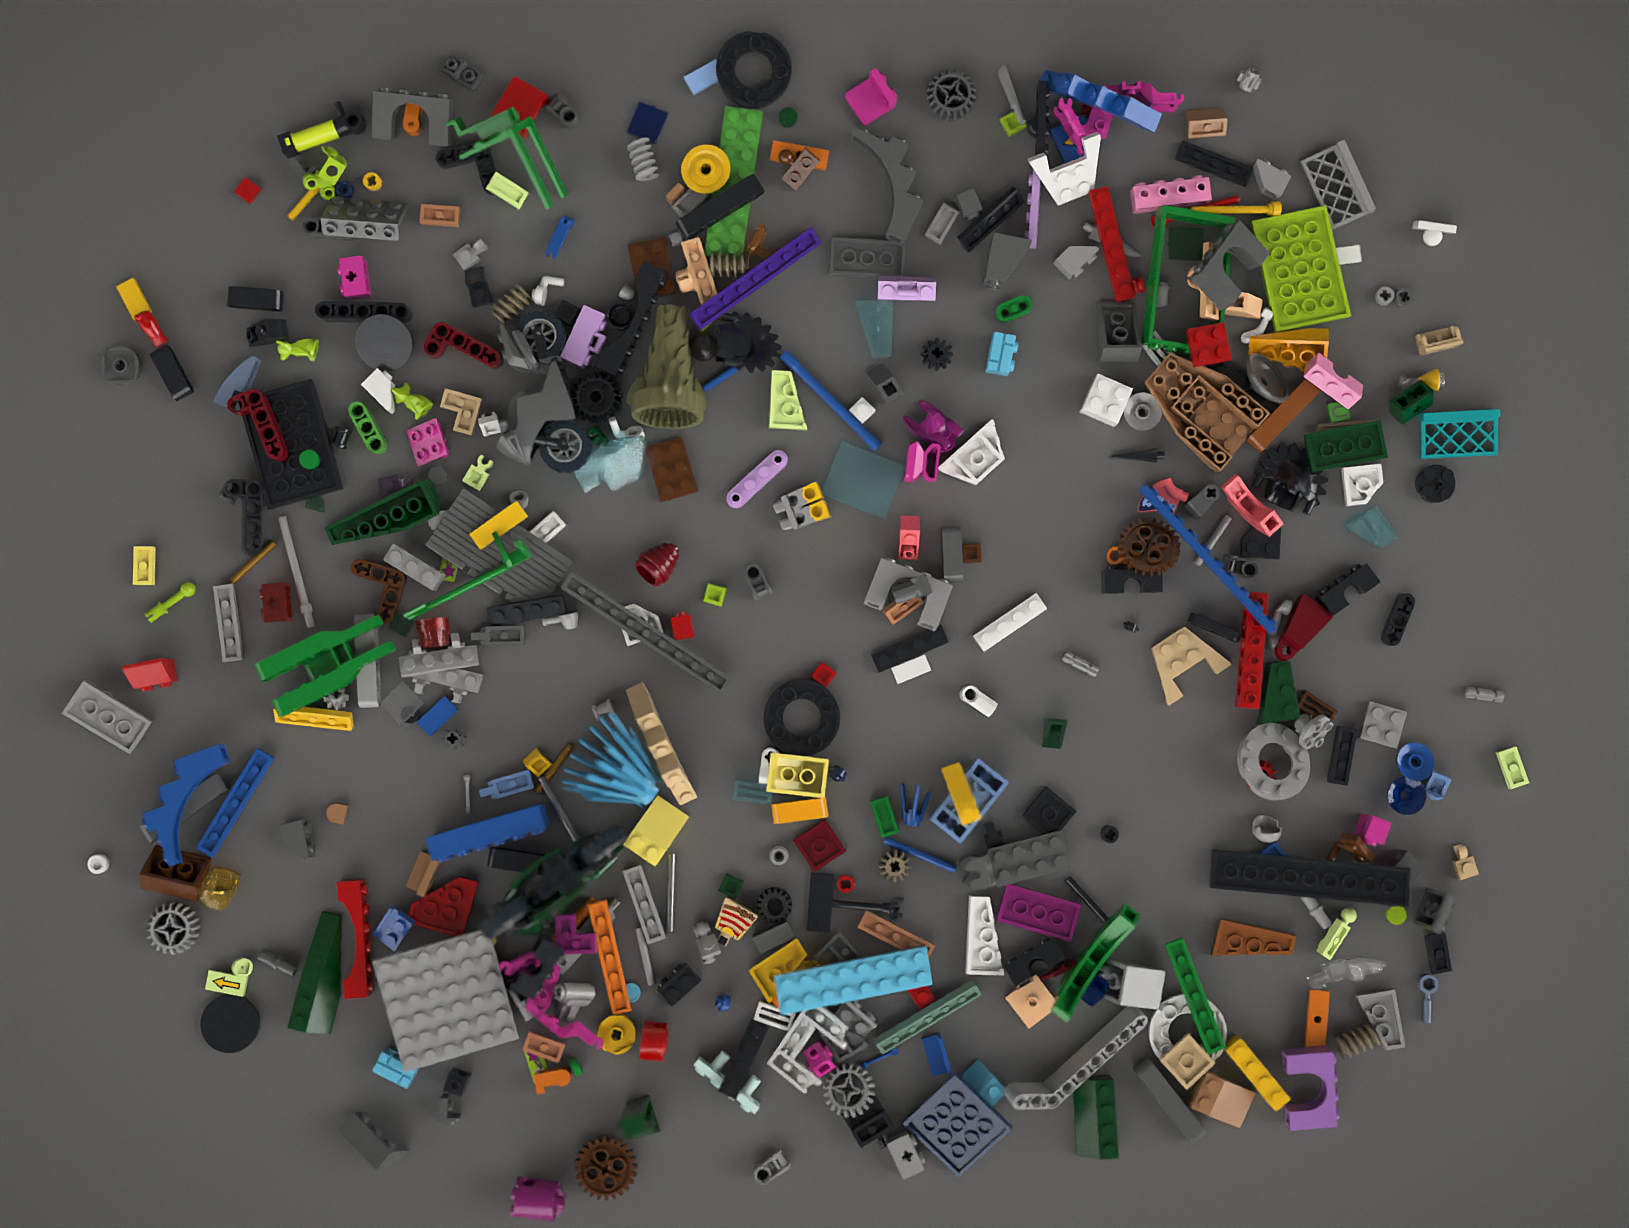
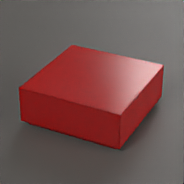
M244 177L234 190V193L251 205L262 189Z
M821 661L810 677L826 688L837 672Z

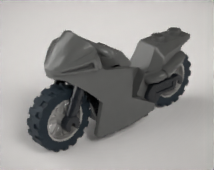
M537 310L531 314L529 312L525 315L526 317L521 318L518 321L519 324L515 327V331L511 334H508L503 324H499L500 331L497 333L500 343L503 342L504 349H502L504 361H508L512 369L530 374V380L525 388L519 390L509 402V416L516 429L510 431L505 420L499 422L502 436L497 443V450L509 459L529 466V464H532L533 458L539 449L542 459L552 470H556L559 473H572V471H578L581 469L580 467L587 464V460L591 456L592 444L586 430L579 424L566 366L560 357L567 340L565 328L554 314ZM545 325L549 326L552 329L543 333ZM532 329V335H527L528 331ZM554 333L553 341L546 338L547 336ZM526 339H534L531 346H529ZM566 434V437H559V435ZM570 434L574 435L577 438L576 440L568 443ZM579 443V451L571 448V446ZM552 451H553V452H558L557 455L554 456L553 453H552ZM573 453H576V455L570 459V456L573 455ZM563 455L567 460H560L558 458Z

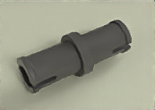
M265 949L261 951L258 957V961L272 966L273 970H280L291 977L296 974L299 968L298 965L285 960L283 956H276Z

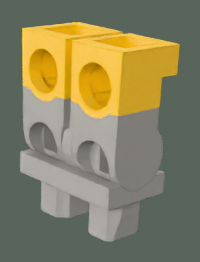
M817 482L781 497V500L773 504L776 514L786 511L788 518L779 521L782 530H797L831 517L826 502L822 500L824 497Z

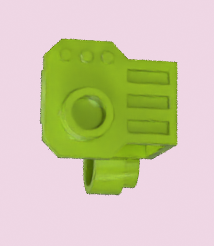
M322 146L323 152L328 156L327 161L320 172L316 170L314 174L307 173L303 176L302 181L308 190H315L317 187H320L319 192L321 196L326 200H330L336 195L334 186L345 170L347 162L332 147L328 146L326 148ZM327 167H337V174L329 176L326 173ZM310 180L315 181L314 185H308V182ZM331 190L332 192L330 195H326L325 191Z

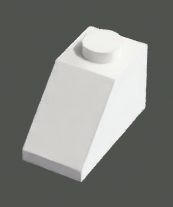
M377 368L361 385L388 412L393 414L395 412V397L392 392L395 384L391 381L393 377L386 370L382 372Z

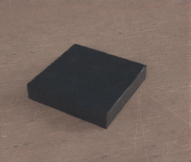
M1046 786L1022 816L1039 831L1046 834L1062 830L1077 811Z

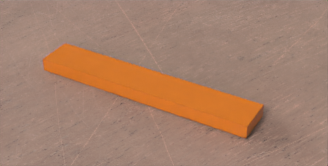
M607 899L588 902V910L593 932H596L597 949L612 1015L632 1011Z

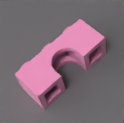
M1319 352L1305 365L1303 377L1347 409L1352 407L1362 397L1363 384L1349 374L1344 379L1338 376L1333 369V362Z

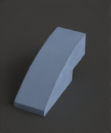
M251 356L241 363L224 381L213 402L227 408L229 398L250 390L262 360Z

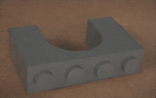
M380 86L379 89L373 91L372 138L395 139L398 110L405 103H413L420 106L429 118V144L448 147L452 145L453 124L447 127L446 122L453 119L454 98L448 97L446 93H436V96L429 95L428 91H417V94L410 93L409 89H398L397 92L391 91V87Z
M1240 220L1233 224L1228 223L1222 229V235L1214 240V246L1203 255V261L1195 266L1193 269L1195 272L1190 277L1220 310L1232 306L1242 293L1224 271L1223 257L1225 252L1234 255L1248 271L1261 266L1270 254Z

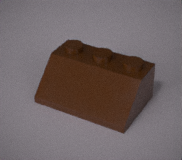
M155 845L139 873L141 889L198 901L206 886L211 857L181 851L183 862L169 866L163 858L164 851L162 846Z

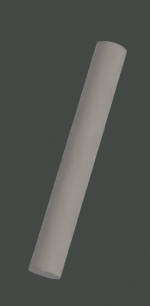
M1228 515L1224 516L1205 544L1210 550L1232 520ZM1197 556L1194 563L1200 566L1203 560Z
M639 927L635 931L647 983L650 986L656 983L642 927Z

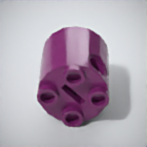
M517 1176L516 1188L513 1187L511 1200L515 1201L512 1204L510 1216L555 1221V1218L564 1210L566 1194L561 1190L560 1181Z

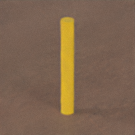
M317 187L315 190H309L287 216L292 221L319 192L320 187Z

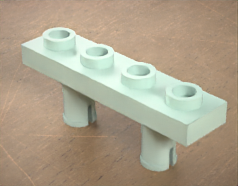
M722 1050L714 1061L709 1063L699 1055L694 1062L695 1070L702 1076H708L711 1079L710 1082L719 1088L725 1076L721 1073V1069L731 1057ZM753 1074L741 1088L736 1100L741 1103L740 1106L749 1113L751 1111L755 1114L760 1107V1103L752 1098L751 1094L761 1081Z

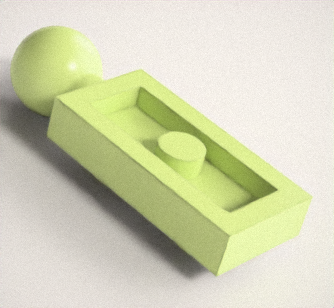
M1346 907L1342 910L1341 921L1336 919L1330 925L1328 933L1318 945L1316 951L1329 960L1332 959L1349 932L1350 927L1348 923L1354 922L1357 918L1356 911L1351 907Z

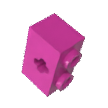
M362 255L339 258L340 265H337V270L342 278V283L340 284L341 294L348 300L371 297L366 259Z
M1362 813L1354 834L1360 835L1364 843L1368 845H1383L1392 823Z

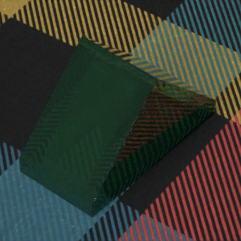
M1044 718L1042 747L1061 749L1067 720Z

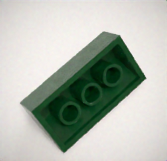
M1111 1075L1090 1076L1073 1092L1077 1156L1097 1160L1119 1159L1114 1079Z

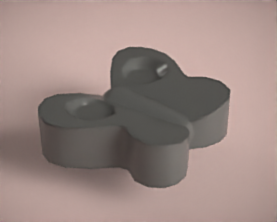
M232 484L228 491L233 494L236 493V485ZM222 490L218 494L220 498L227 500L230 506L234 505L237 500H242L240 498L226 497Z

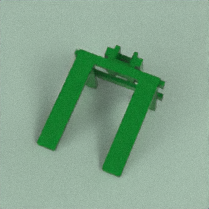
M511 107L469 128H466L461 116L446 122L447 127L452 124L454 125L459 137L470 132L471 134L477 131L479 137L481 136L482 138L481 141L474 144V149L459 155L460 159L511 137L545 208L549 209L554 204L519 134L521 130L527 128L560 197L564 198L568 195L531 116L520 121L517 109L514 110Z

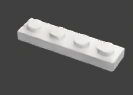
M1035 593L973 635V637L984 652L1047 608L1038 594Z

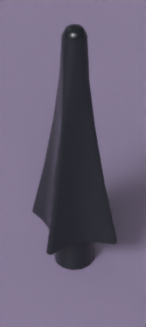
M1157 448L1134 453L1112 455L1111 458L1156 463L1157 459H1165V452H1157Z

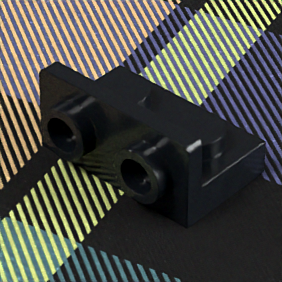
M687 963L683 966L681 964L676 966L671 971L673 973L668 979L664 977L657 984L656 992L660 993L671 1007L701 982V979Z

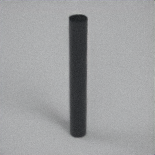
M1071 876L1065 880L1103 923L1109 919Z

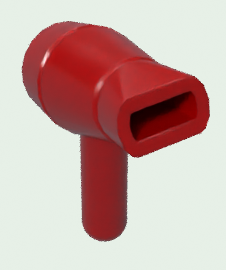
M149 310L141 311L135 315L134 318L138 325L151 339L155 348L168 341L167 337L162 333L157 320Z

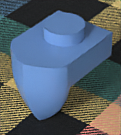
M1433 770L1424 787L1425 793L1432 800L1443 799L1452 778Z

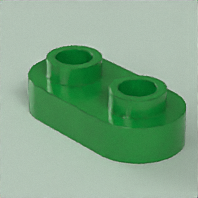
M1021 295L1001 303L995 312L997 320L1002 323H1008L1027 315L1032 309V300L1028 296ZM1019 304H1025L1026 308L1020 309ZM1007 311L1008 316L1004 317L1001 312Z

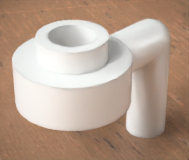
M543 276L540 285L532 291V300L535 301L536 305L544 306L547 297V285L564 286L565 280Z
M615 417L609 418L611 429L616 438H626L630 444H638L644 439L645 434L641 426H632L624 431L620 430Z

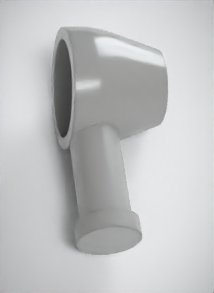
M578 611L542 618V623L544 626H548L549 624L561 622L565 630L573 629L578 625Z

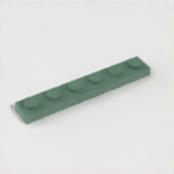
M971 980L953 992L946 994L938 1001L931 1003L923 1010L913 1014L903 1022L898 1023L890 1030L881 1033L873 1040L880 1052L885 1054L982 994L975 982Z

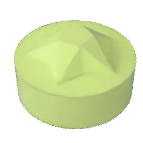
M245 957L237 958L232 964V972L241 978L247 977L253 970L252 962Z

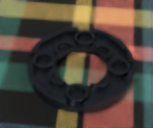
M751 31L739 33L730 38L722 46L716 61L718 84L723 93L740 106L747 108L769 106L779 100L789 86L792 67L790 56L783 44L767 33ZM756 52L762 54L769 60L772 66L771 79L760 88L746 87L739 82L736 76V63L741 56L747 53Z
M793 680L778 687L769 697L764 709V727L771 742L781 751L790 755H814L828 747L837 735L840 725L839 706L831 692L821 684L811 680ZM797 699H807L813 702L819 708L821 714L818 729L805 737L791 734L785 728L783 722V712L787 705Z

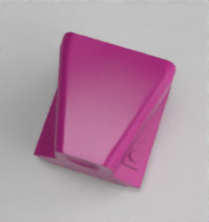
M918 441L915 443L909 442L904 482L912 484L919 476L927 482H935L937 480L940 456L939 444L932 443L924 452Z

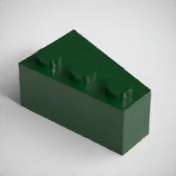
M1281 661L1265 664L1263 690L1256 724L1300 718L1291 662Z

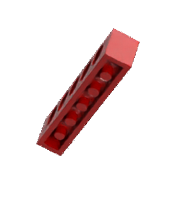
M1249 592L1250 595L1248 597L1252 602L1257 601L1263 607L1261 612L1267 617L1269 593ZM1244 606L1242 611V636L1239 648L1235 707L1259 709L1266 630Z

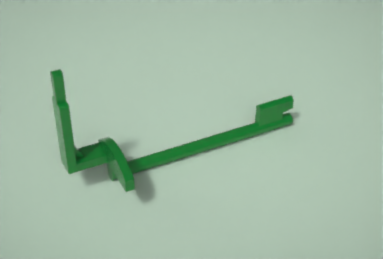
M493 532V538L503 556L501 559L504 564L426 604L422 603L404 612V617L410 621L533 557L528 545L523 540L517 539L514 543L519 549L508 554L498 532Z

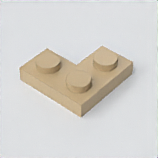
M445 388L440 407L458 412L453 431L473 436L483 399Z

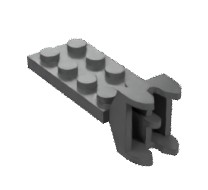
M1062 830L986 849L987 853L967 856L958 865L969 871L970 876H967L962 881L963 884L976 890L990 888L994 885L1001 887L1071 868Z

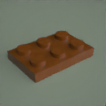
M665 237L628 244L637 294L636 277L643 261L667 272L666 277L668 279L665 286L660 287L659 297L677 294Z
M682 437L645 447L661 503L698 492Z

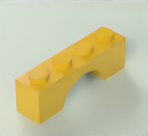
M1237 1034L1226 1041L1224 1051L1248 1077L1272 1109L1277 1111L1291 1100Z

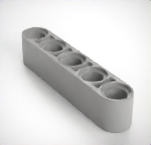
M355 614L354 626L376 616V614ZM378 628L355 639L356 657L379 646ZM379 659L364 666L357 675L358 704L360 708L381 706Z

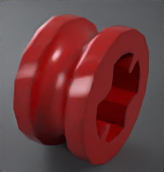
M1138 276L1137 279L1131 278L1135 295L1138 292L1144 293L1145 287L1142 277Z
M849 875L841 876L837 882L838 889L843 893L851 892L855 885L854 879ZM849 879L851 887L842 888L843 883H841V880L846 881Z

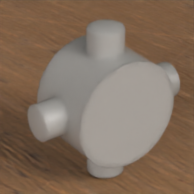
M680 231L669 235L672 242L671 246L675 247L684 242Z

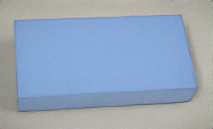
M717 59L684 76V80L693 95L718 82L716 78Z

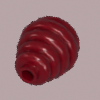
M662 543L654 548H649L639 555L635 562V569L647 583L655 587L660 586L662 583H666L673 573L676 561L679 559V549L673 543Z

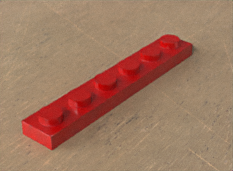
M1108 186L1090 190L1088 195L1115 301L1117 303L1134 299L1136 295Z

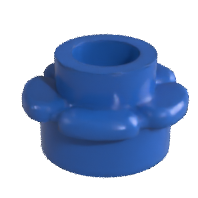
M725 993L717 996L715 1007H718L719 1012L728 1011L731 997L725 995Z

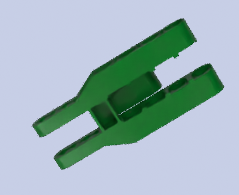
M380 615L373 616L344 631H321L254 665L263 683L303 665L311 681L301 684L302 686L295 690L285 692L283 696L271 700L279 718L351 684L364 666L396 650L393 642L389 641L355 657L348 643L383 625Z

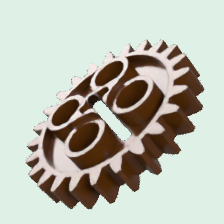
M1147 517L1145 522L1138 519L1137 524L1131 522L1130 527L1125 526L1124 532L1121 531L1117 548V551H1120L1119 558H1123V564L1129 563L1128 569L1134 567L1135 573L1141 570L1142 576L1146 572H1149V575L1152 576L1155 571L1160 575L1161 569L1167 572L1168 567L1173 568L1174 562L1178 561L1181 551V543L1178 542L1179 536H1174L1175 530L1169 531V524L1164 527L1163 521H1160L1159 524L1156 523V518L1152 522H1149ZM1156 534L1157 536L1154 538L1153 544L1149 547L1145 559L1142 560L1141 558L1145 554V549L1148 548L1153 535Z
M604 1135L601 1141L596 1136L595 1143L590 1139L588 1141L589 1147L583 1145L582 1149L584 1152H578L577 1155L580 1158L576 1159L575 1163L579 1166H576L574 1171L579 1173L575 1179H581L578 1186L585 1185L586 1187L583 1192L585 1193L590 1190V1197L597 1194V1200H599L604 1195L607 1201L609 1195H611L613 1199H616V1193L623 1196V1189L628 1191L630 1188L628 1184L634 1183V1179L631 1177H636L637 1172L633 1170L637 1169L638 1164L632 1162L636 1160V1156H630L633 1149H626L628 1143L622 1146L621 1138L615 1142L614 1136L608 1140L607 1136ZM604 1151L607 1157L600 1158L597 1152ZM621 1160L624 1166L617 1167L614 1161ZM605 1165H608V1169L604 1171L603 1167ZM594 1168L598 1174L595 1176L590 1175L588 1169ZM611 1177L615 1183L609 1185L606 1183L605 1178Z

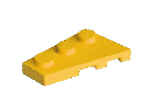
M798 938L748 970L769 1004L777 995L774 975L796 971L808 955Z

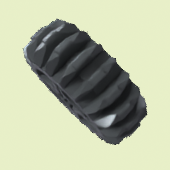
M946 69V74L940 71L939 77L934 75L933 81L928 83L930 88L926 89L928 94L926 101L930 102L928 104L929 108H934L933 115L939 112V119L943 115L946 116V121H949L950 117H953V120L956 121L957 115L963 119L964 113L969 115L970 108H974L975 104L973 102L977 100L975 96L977 89L973 88L974 82H969L970 75L965 78L963 77L964 71L959 75L957 74V69H954L953 73ZM954 82V83H953L952 85H950V86H946V85H943V86H942V84H944V83ZM959 86L963 87L967 98L963 97V94L959 92ZM954 89H955L954 95H953L952 97H950V99H949V101H948V98H949L948 95H950L951 93H953V91H954ZM936 92L940 93V96L944 98L943 105L937 99ZM952 104H961L959 107L949 108Z

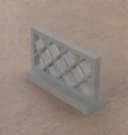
M1345 139L1328 149L1300 161L1319 205L1325 206L1323 202L1325 194L1336 197L1333 207L1326 205L1327 209L1331 210L1328 216L1332 230L1375 211L1376 207ZM1332 151L1335 152L1337 157L1335 164L1324 161L1326 154ZM1311 161L1319 162L1320 166L1317 173L1310 171L1306 163ZM1322 164L1333 167L1330 177L1319 174ZM1335 168L1344 172L1343 181L1332 178ZM1317 177L1328 180L1325 190L1316 186ZM1330 181L1341 184L1338 194L1327 191ZM1343 186L1352 189L1351 198L1340 195ZM1338 198L1349 202L1346 211L1335 208ZM1350 204L1359 205L1362 212L1356 215L1348 213ZM1333 211L1344 214L1341 222L1333 224L1331 219Z

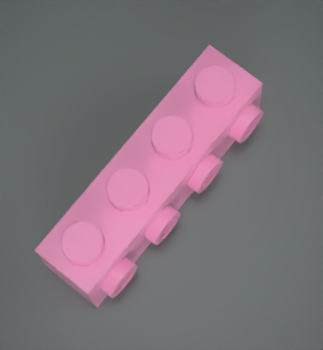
M1202 175L1194 176L1189 180L1176 178L1172 182L1159 180L1149 185H1146L1145 182L1137 183L1130 191L1133 214L1156 211L1162 205L1179 208L1200 206L1212 200L1209 177L1203 178Z

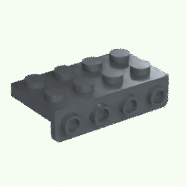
M341 196L333 197L329 200L321 216L323 234L328 236L397 241L400 237L399 228L408 210L407 203L381 201L379 199L364 200L361 198L348 199Z

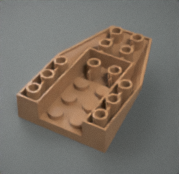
M1172 353L1168 354L1144 382L1175 434L1215 474L1226 466L1237 449L1270 414L1226 375L1204 366L1194 368L1191 361Z

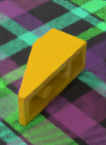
M960 762L941 768L961 824L965 825L981 819Z

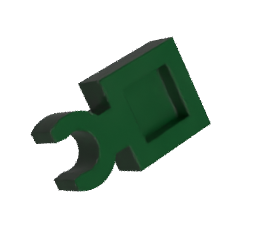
M592 426L587 430V435H589L595 445L605 446L610 442L599 426Z

